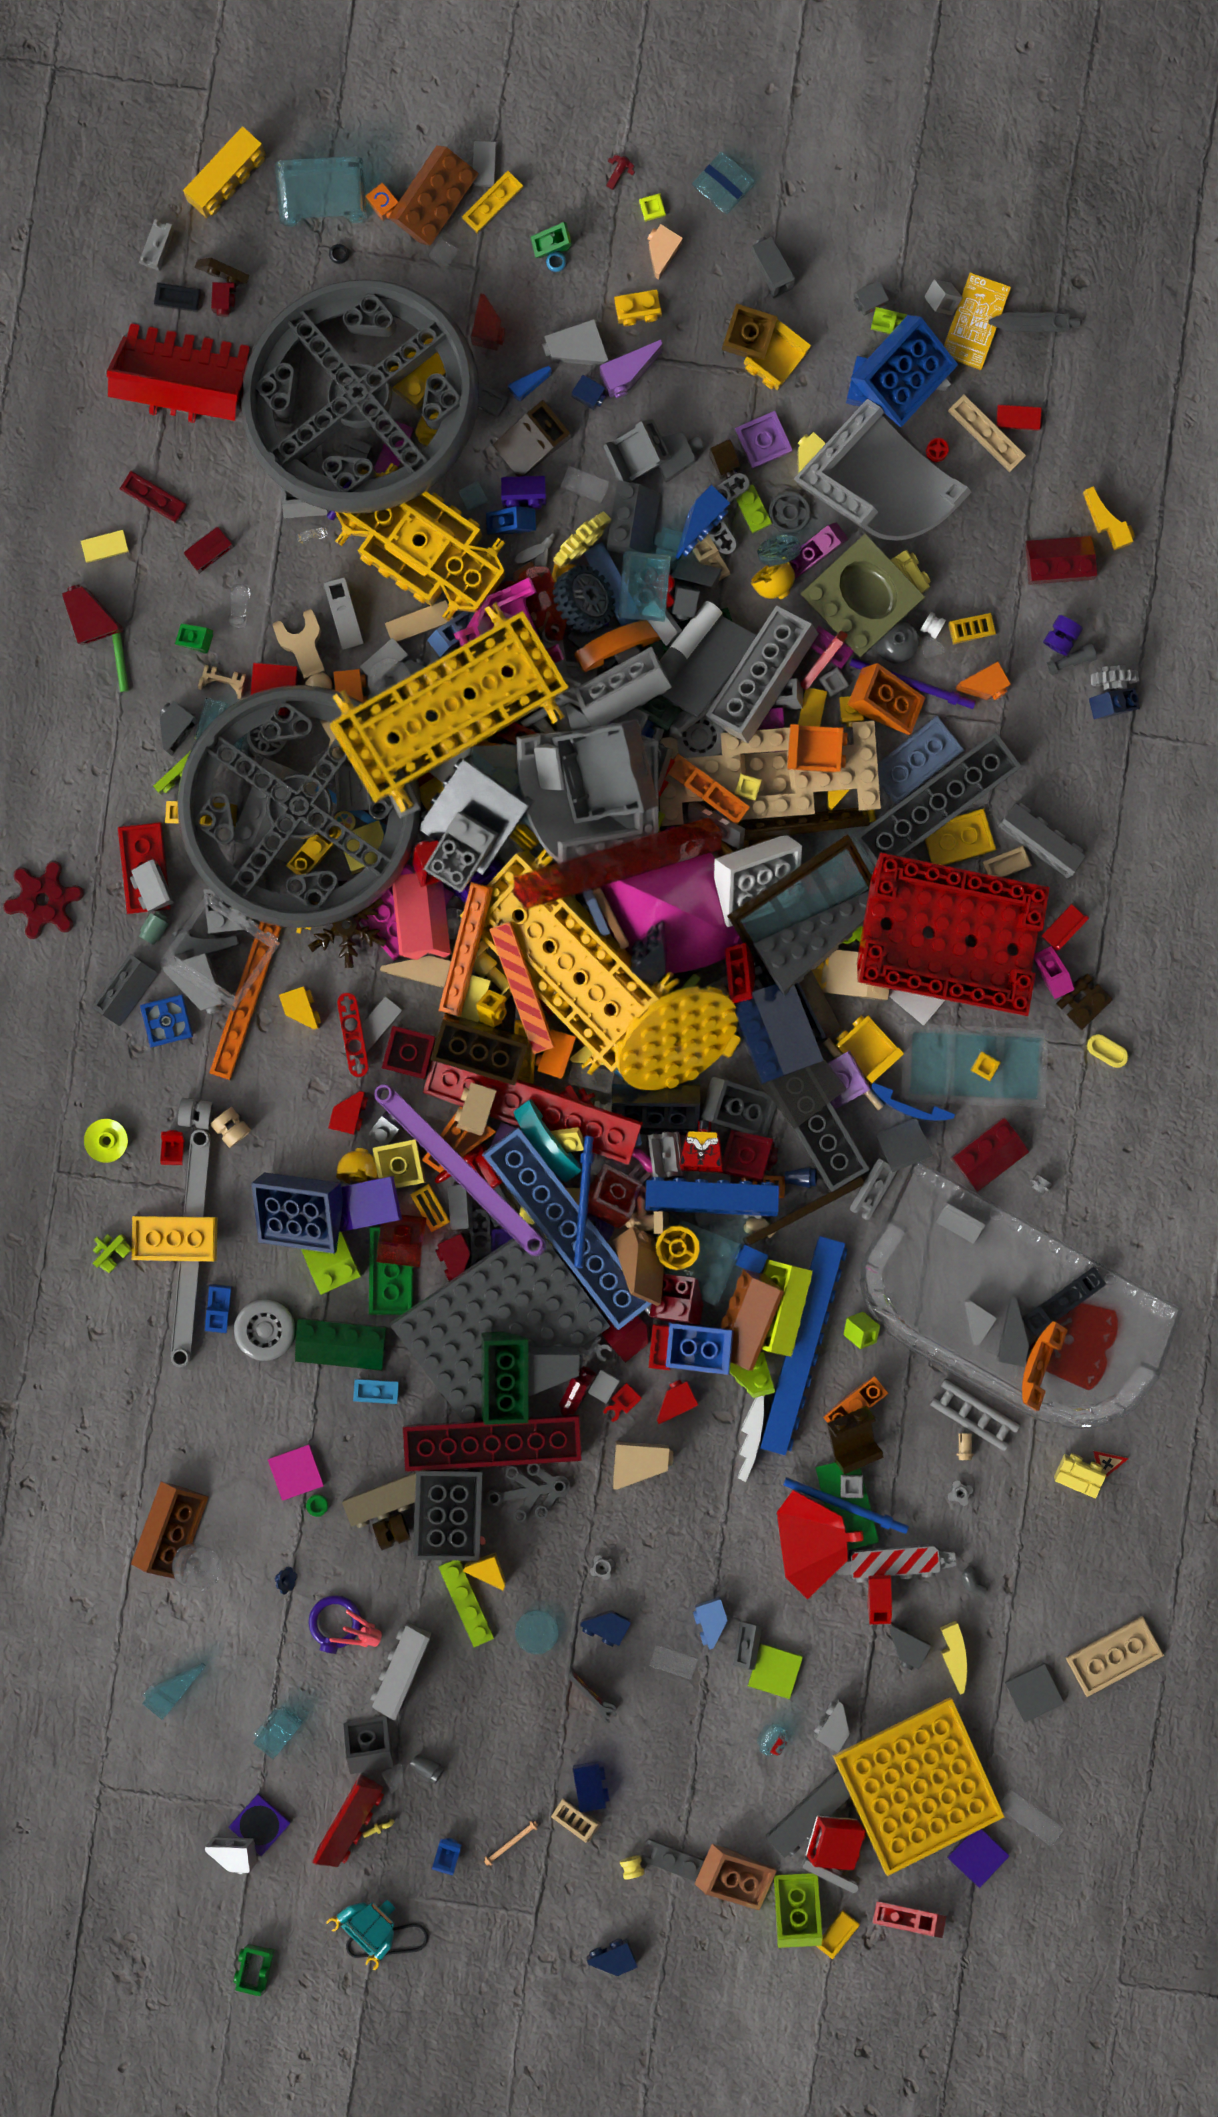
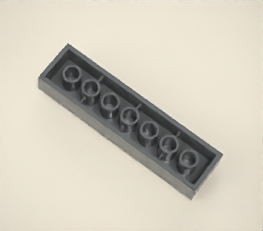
M995 732L857 834L853 839L874 867L880 853L902 857L1017 772L1022 766Z

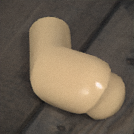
M750 1218L744 1224L743 1229L746 1233L752 1234L753 1231H757L770 1223L764 1218ZM776 1232L770 1234L768 1237L771 1238Z

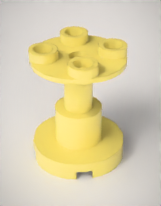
M482 940L479 943L473 970L483 979L487 976L502 991L500 995L508 999L512 992L507 978L495 967L498 963L486 952L490 947Z

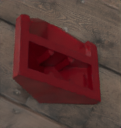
M638 1315L619 1330L608 1320L610 1327L601 1333L625 1363L648 1345L647 1326Z

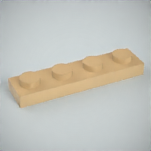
M965 395L948 410L1009 472L1026 457Z

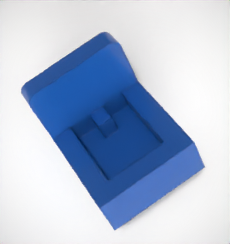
M451 1838L441 1839L432 1870L453 1876L462 1845Z

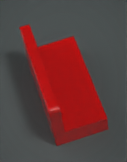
M1071 904L1041 937L1058 951L1084 925L1089 917L1087 915L1084 916Z

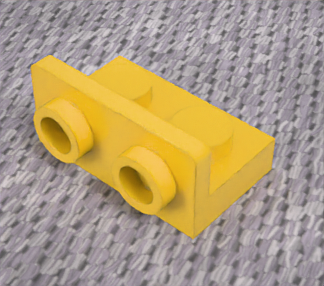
M657 289L614 297L618 324L632 326L636 324V321L654 322L658 320V317L662 316Z

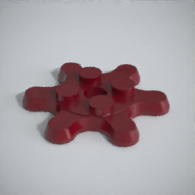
M57 861L47 863L44 874L39 877L32 876L23 867L14 871L13 876L15 881L21 886V893L16 898L7 899L3 904V909L9 915L22 913L27 917L28 922L25 927V935L30 939H37L41 934L42 927L47 923L55 924L58 930L64 933L71 931L73 928V921L67 916L65 911L66 906L70 902L81 900L84 892L78 885L71 887L61 885L59 876L62 872V866ZM40 894H46L49 898L45 906H40L37 903V897Z

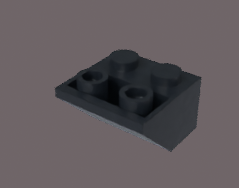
M662 920L656 926H651L646 936L642 940H637L632 946L631 972L651 987L666 973L667 942L665 923Z

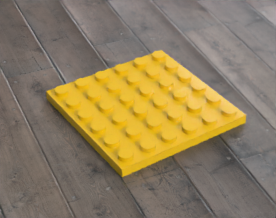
M950 1697L833 1755L887 1876L1004 1818L953 1699Z

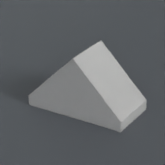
M964 1301L973 1345H980L997 1318L972 1301Z

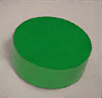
M321 1494L312 1495L306 1503L308 1513L315 1517L324 1515L329 1506L328 1500Z

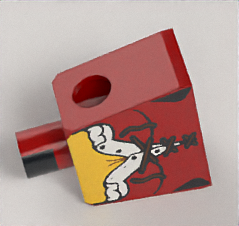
M698 1121V1131L687 1132L679 1164L681 1171L723 1173L720 1137L718 1133L711 1132L710 1121Z

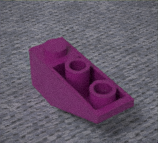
M837 522L826 526L803 544L801 549L795 551H800L799 553L788 556L787 559L795 557L788 560L793 568L795 579L849 540Z

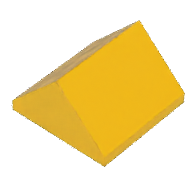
M496 1552L481 1557L479 1561L466 1563L463 1572L504 1590L506 1580Z

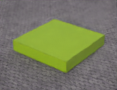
M760 1643L755 1670L751 1672L748 1686L790 1699L803 1656Z

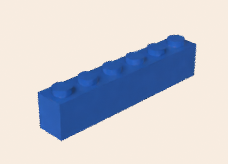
M653 1177L651 1180L646 1181L645 1211L755 1216L778 1215L779 1186H774L772 1182L752 1185L750 1181L730 1184L728 1180L708 1183V1180L705 1179L686 1182V1179L683 1178L664 1181V1178Z

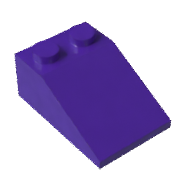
M393 1176L341 1187L343 1207L339 1232L402 1220Z

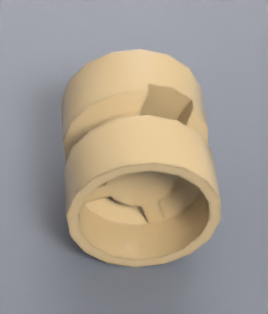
M233 1107L227 1109L210 1124L217 1134L222 1133V1140L229 1148L233 1147L252 1131L244 1121H239L240 1116ZM231 1122L234 1126L228 1130L226 1125Z

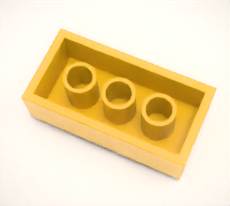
M242 126L185 187L183 192L187 201L206 219L210 215H215L219 211L220 204L224 199H230L235 193L237 185L245 183L250 177L249 172L254 167L258 168L264 162L266 154L262 143Z

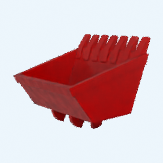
M130 324L127 337L123 336L107 369L108 397L150 405V415H157L159 407L171 409L170 415L176 416L177 410L189 412L188 422L195 423L197 414L232 421L237 419L241 412V390L250 346L241 344L238 357L230 356L231 342L222 341L220 352L216 354L211 353L213 339L203 338L200 351L193 349L194 335L185 334L183 346L179 347L174 346L177 334L174 331L168 330L164 343L156 342L157 328L149 327L146 340L138 339L140 326Z

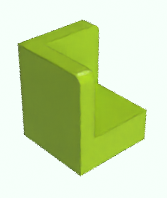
M860 1312L847 1317L844 1336L859 1349L877 1343L880 1325L865 1312Z

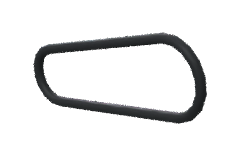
M407 1924L392 1928L395 1931L409 1927H418L423 1931L425 1940L416 1949L388 1951L386 1955L422 1950L428 1941V1934L424 1927L419 1924ZM351 1937L347 1941L346 1950L350 1956L354 1958L369 1956V1954H353L349 1949V1945L354 1939Z

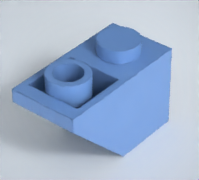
M720 1597L695 1605L696 1611L693 1612L696 1624L701 1623L703 1632H700L703 1645L708 1644L709 1650L715 1647L728 1621Z

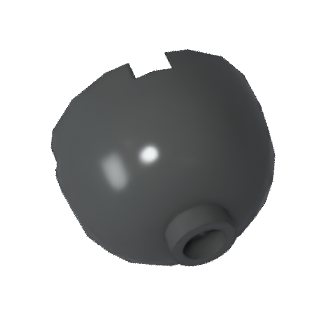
M901 620L876 644V649L879 655L886 661L893 664L904 663L910 660L917 652L919 635L909 622Z

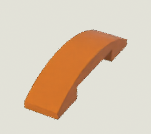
M647 620L634 622L594 639L574 653V656L585 673L603 665L604 659L639 644L645 647L661 640V638Z
M1052 1322L1040 1335L1030 1353L1022 1382L1023 1403L1035 1411H1039L1046 1393L1040 1386L1053 1349L1061 1350L1068 1331L1057 1322Z

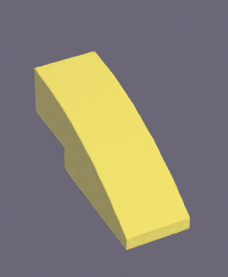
M957 1621L940 1627L948 1645V1648L942 1650L941 1653L956 1688L961 1695L965 1692L967 1680V1658L962 1633Z

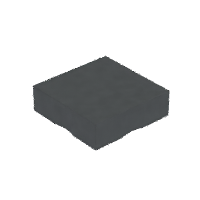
M637 719L571 731L553 737L554 746L559 748L562 773L566 782L567 796L574 824L598 820L609 815L622 816L644 812L659 806Z

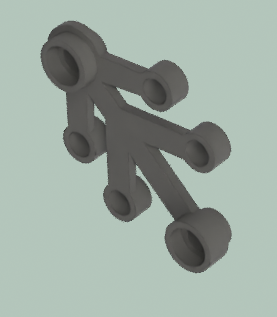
M529 1464L527 1472L532 1476L537 1475L547 1483L537 1485L521 1474L517 1467L509 1466L505 1472L506 1477L510 1480H516L526 1488L506 1492L491 1489L486 1494V1502L491 1507H497L501 1505L502 1501L527 1497L520 1509L516 1510L513 1514V1519L517 1523H522L526 1520V1514L539 1495L549 1493L543 1504L535 1509L536 1517L544 1519L547 1517L548 1510L556 1498L564 1497L568 1494L570 1490L569 1480L562 1475L551 1476L541 1469L539 1464ZM531 1465H536L538 1467V1471L536 1473H532L529 1468ZM509 1469L516 1470L514 1477L508 1475ZM556 1483H562L563 1489L560 1491L556 1490ZM496 1494L499 1500L492 1502L490 1496ZM538 1509H545L546 1514L539 1516L537 1513ZM518 1512H522L524 1514V1518L522 1520H518L516 1518V1514Z

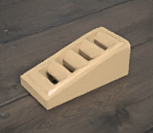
M564 1798L551 1816L585 1843L590 1842L601 1826L600 1822ZM567 1807L569 1811L564 1818H561V1814ZM572 1814H577L570 1824L568 1820L570 1819ZM582 1818L584 1821L579 1828H576L575 1826ZM588 1823H589V1824L591 1825V1827L589 1828V1830H588L587 1833L585 1834V1833L583 1832V1830L585 1829V1827H586V1826L588 1825Z

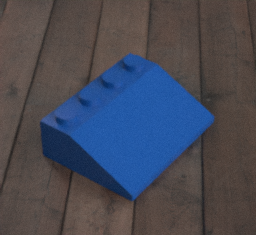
M907 315L852 375L851 379L867 398L880 406L892 421L899 427H902L957 367L958 363L922 317Z

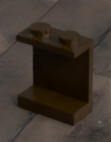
M867 1406L827 1423L834 1460L844 1475L884 1458L883 1451L874 1440L871 1423L876 1422V1418Z

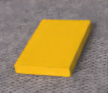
M984 808L956 816L924 840L931 863L943 866L996 851Z

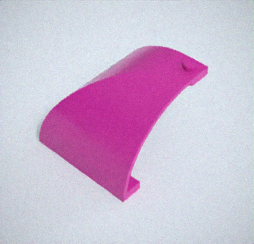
M671 826L658 834V848L625 854L597 872L598 883L628 940L629 947L625 948V950L631 956L632 946L637 940H642L646 936L651 926H656L661 920L665 923L667 942L665 974L668 972H685L711 965L726 958L725 948L743 944L734 927H727L725 925L714 879L716 858L697 839L675 826ZM602 912L603 918L610 932L609 934L617 941L609 923L607 922Z

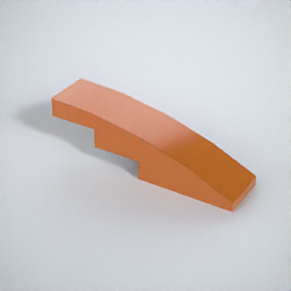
M677 753L673 759L676 762L668 774L732 822L738 824L750 807Z

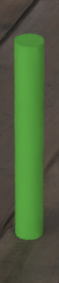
M120 632L113 634L112 638L120 692H127L129 688Z

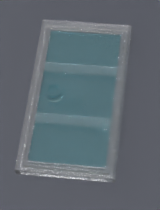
M904 1023V1055H902L901 1102L1045 1109L1047 1105L1046 1084L1049 1030L925 1024L923 1026L922 1024ZM981 1051L1001 1062L991 1081L970 1070Z

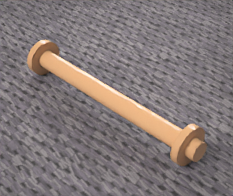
M529 1821L530 1825L489 1858L485 1856L484 1863L492 1866V1861L531 1830H537V1822Z

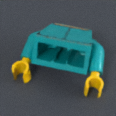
M385 1900L379 1908L373 1902L369 1905L361 1902L349 1905L338 1913L337 1916L331 1917L327 1924L330 1921L336 1922L337 1926L331 1931H336L341 1926L369 1954L366 1965L370 1960L376 1962L373 1970H376L380 1960L384 1958L392 1947L394 1936L392 1927L394 1923L388 1916L395 1910V1907L388 1900Z

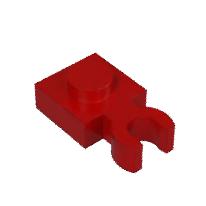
M626 1382L611 1397L615 1403L606 1406L603 1413L606 1414L608 1410H614L615 1416L611 1421L615 1422L619 1418L621 1410L627 1414L642 1397Z

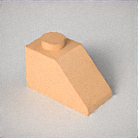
M661 224L658 229L653 228L648 236V240H650L649 251L655 278L660 279L683 241L682 237Z

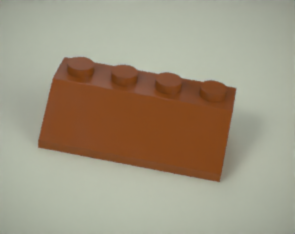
M743 1269L741 1276L737 1280L734 1295L729 1301L727 1313L721 1322V1328L733 1330L731 1362L749 1371H753L784 1293L766 1274Z
M161 1481L131 1565L146 1573L179 1580L209 1497L187 1488Z

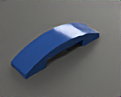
M876 1083L871 1084L874 1093L884 1103L910 1117L939 1121L953 1119L955 1114L935 1106L932 1107L930 1114L890 1099L894 1090Z

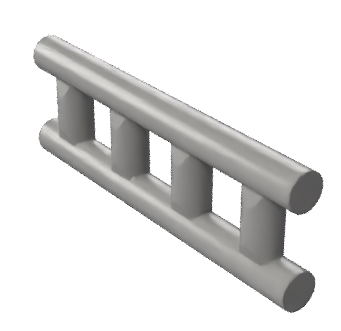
M945 1379L941 1387L946 1389V1392L940 1401L933 1398L930 1406L1005 1451L1009 1444L1003 1441L1010 1429L1017 1432L1020 1425ZM954 1395L965 1401L959 1413L947 1406ZM973 1406L984 1413L978 1424L966 1418ZM991 1418L1003 1424L996 1436L985 1429Z

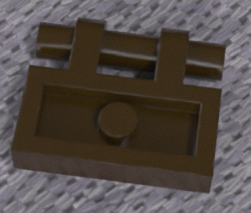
M1088 973L1082 979L1078 978L1073 986L1074 990L1061 996V999L1056 1003L1061 1010L1067 1004L1072 1008L1066 1016L1080 1030H1083L1113 1001L1098 984L1092 990L1088 987V984L1093 980ZM1082 991L1086 996L1076 1003L1074 998Z

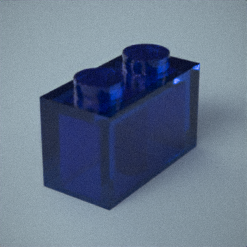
M599 1761L573 1765L580 1813L606 1808V1802L610 1801L608 1788L603 1789L602 1780H606L604 1766L600 1767Z

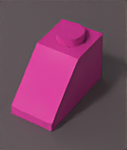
M1052 946L1034 954L1033 960L1054 999L1074 990L1069 972Z

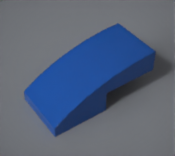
M209 1285L205 1331L227 1333L232 1286Z

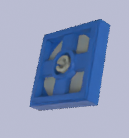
M183 994L140 1005L150 1048L194 1037Z

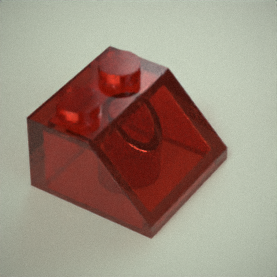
M480 293L471 332L472 345L498 351L499 345L504 343L505 328L502 327L501 319L485 294Z
M604 1164L589 1188L587 1213L620 1229L632 1217L642 1183Z
M401 1215L402 1220L382 1223L378 1239L377 1262L420 1267L427 1217Z

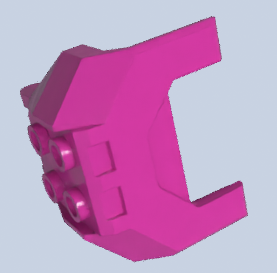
M529 577L506 589L488 595L478 611L473 615L467 628L454 633L455 639L459 640L461 647L469 643L467 635H469V640L472 641L493 629L495 625L484 609L490 606L494 611L492 605L495 602L498 603L506 619H510L523 611L539 637L526 606V597L537 593L531 578ZM558 644L548 649L545 647L554 664L564 660ZM505 666L501 669L502 675L513 676L511 667Z

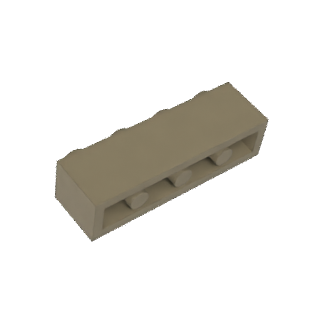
M416 1472L343 1500L342 1504L351 1527L357 1525V1528H361L370 1524V1519L377 1517L378 1520L389 1517V1512L398 1509V1512H402L411 1508L410 1504L415 1502Z

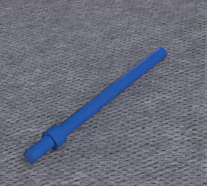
M585 1136L584 1152L581 1154L580 1162L582 1163L575 1268H583L591 1164H594V1154H592L594 1137Z
M785 1478L783 1485L879 1523L881 1527L888 1530L892 1528L904 1534L908 1531V1525L893 1520V1517L889 1515H880L790 1478Z

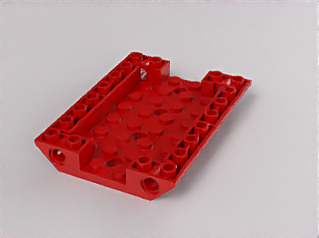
M880 853L871 877L857 958L858 983L1028 1017L1036 974L1031 971L1037 935L1039 931L1043 930L1050 887ZM883 918L890 920V930H884L881 927V920ZM925 927H930L933 930L934 935L931 939H927L923 935ZM968 935L975 938L976 943L974 947L966 945L965 938ZM1009 944H1014L1017 947L1018 951L1015 956L1008 953L1007 947Z

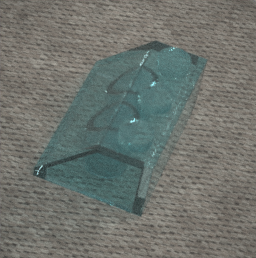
M632 551L624 552L618 618L665 622L670 555Z

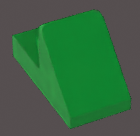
M566 222L530 237L535 258H542L556 251H569L572 244Z
M181 623L175 645L207 654L214 630Z

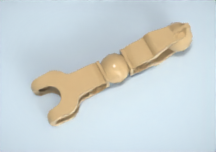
M308 609L304 611L305 627L299 634L287 632L281 621L274 622L273 628L277 640L283 649L295 654L306 681L305 685L332 690V680L325 674V669L316 648L321 636V628L313 610ZM320 720L330 738L328 746L330 747L336 738L330 729L331 723ZM336 747L332 751V756L336 759L342 758L345 754L341 747Z

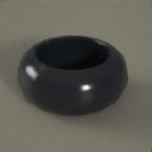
M335 244L329 251V257L336 264L345 263L349 258V250L343 244ZM338 248L345 251V256L342 259L333 257V252Z

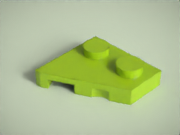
M764 1352L759 1354L753 1371H749L731 1362L730 1374L735 1377L738 1384L747 1389V1392L753 1398L775 1393Z

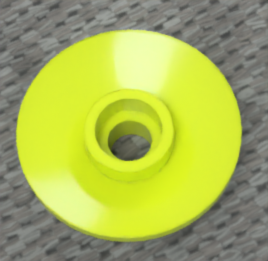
M100 1119L93 1122L87 1128L84 1135V1146L89 1156L103 1163L119 1159L126 1151L128 1145V1136L124 1127L111 1119ZM106 1136L111 1139L109 1145L103 1143V1139Z

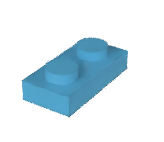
M355 1379L353 1401L398 1404L399 1382Z

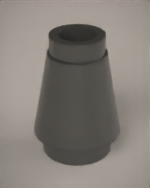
M418 1755L414 1757L410 1764L428 1783L436 1784L444 1772V1769L440 1767L441 1764Z

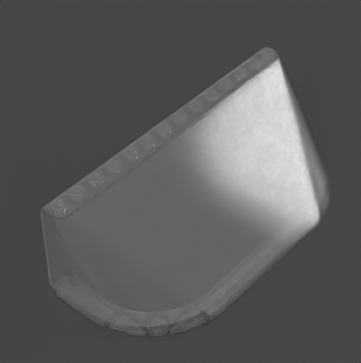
M920 1161L912 1164L906 1173L863 1258L860 1268V1287L864 1301L877 1322L880 1321L887 1328L886 1332L891 1337L912 1351L1018 1411L1044 1423L1050 1424V1421L1063 1424L1062 1427L1066 1428L1100 1427L1111 1424L1113 1420L1119 1417L1123 1418L1132 1412L1160 1377L1183 1312L1177 1306ZM946 1203L986 1225L974 1244L935 1222ZM1094 1267L1107 1285L1056 1321L1068 1331L1061 1350L1053 1349L1040 1386L1046 1393L1039 1411H1035L1023 1403L1022 1382L1025 1367L996 1361L1010 1296L1017 1298L1021 1317L1023 1318ZM964 1301H972L997 1318L980 1345H973ZM1022 1319L1029 1344L1028 1350L1032 1351L1043 1331L1035 1336Z

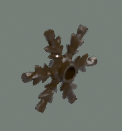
M347 880L338 881V886L347 883ZM381 897L359 913L342 921L332 923L333 927L331 930L323 929L325 933L314 934L313 936L317 940L308 945L309 949L314 952L322 946L325 951L330 941L334 944L335 936H341L343 942L339 947L343 948L339 958L345 956V968H353V956L358 957V953L352 947L356 946V943L351 940L353 935H359L361 942L365 938L370 947L373 946V942L384 947L387 939L377 935L380 932L379 929L368 930L370 925L362 928L359 924L361 918L369 920L367 915H378L375 909L384 904ZM345 920L350 922V927L347 929L342 927V922Z

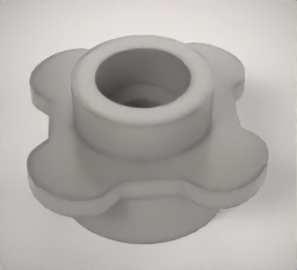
M1037 1175L1034 1180H1030L1034 1184L1032 1188L1042 1194L1045 1191L1051 1192L1049 1188L1052 1184Z
M958 1480L954 1481L951 1492L948 1494V1499L950 1501H957L960 1505L965 1506L969 1502L968 1497L973 1492V1488L970 1485L965 1486L961 1484Z
M596 1555L593 1559L594 1565L590 1569V1574L608 1580L611 1577L610 1571L614 1567V1561Z

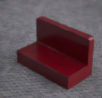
M216 527L184 551V555L200 574L234 547L219 527Z

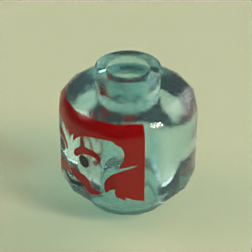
M775 1723L765 1725L756 1739L757 1744L760 1746L759 1751L768 1757L771 1754L779 1756L789 1741L786 1735L787 1731Z

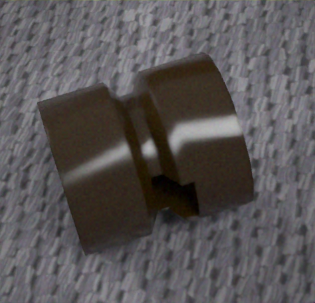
M402 1513L390 1517L388 1522L381 1520L372 1524L381 1550L393 1547L394 1542L401 1544L411 1540Z

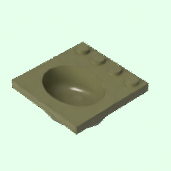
M866 534L857 540L801 593V596L837 634L841 630L848 634L845 642L860 658L925 599V596Z

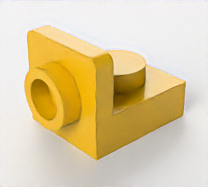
M851 696L839 697L841 724H846V727H852L853 722L864 721L863 715L847 705Z

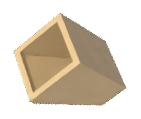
M616 1441L613 1489H620L668 1471V1465H673V1451H669V1445Z

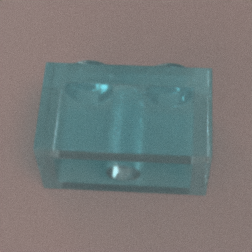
M284 1706L279 1710L274 1708L267 1717L270 1720L265 1727L261 1725L253 1735L256 1737L253 1744L273 1760L303 1723Z

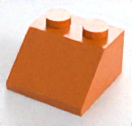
M996 662L961 681L956 686V690L985 700L993 698L995 701L1008 692L1007 688L1011 684L999 662Z
M551 1029L550 1033L555 1047L545 1050L543 1054L539 1053L535 1066L538 1067V1072L563 1079L576 1037Z

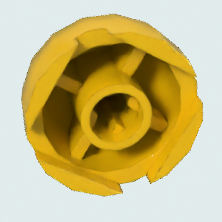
M786 558L776 562L774 566L768 567L766 565L752 577V582L750 583L755 591L764 598L774 599L778 597L783 599L790 594L789 589L794 584L795 574Z
M356 1148L355 1151L348 1152L339 1160L336 1178L347 1184H350L351 1180L362 1183L378 1179L374 1156L364 1148Z
M681 1225L670 1226L663 1230L656 1242V1254L660 1262L673 1270L688 1268L697 1260L700 1252L699 1240L695 1233Z

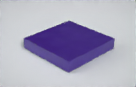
M980 1829L966 1836L947 1858L980 1888L1006 1861L1009 1854Z

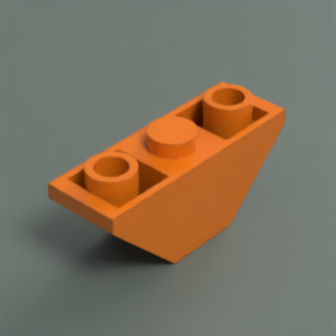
M874 1376L840 1400L823 1418L828 1423L865 1406L870 1409L884 1398L888 1392Z

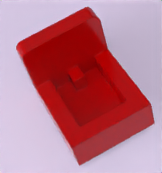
M177 1130L161 1132V1165H183L185 1144L183 1132Z

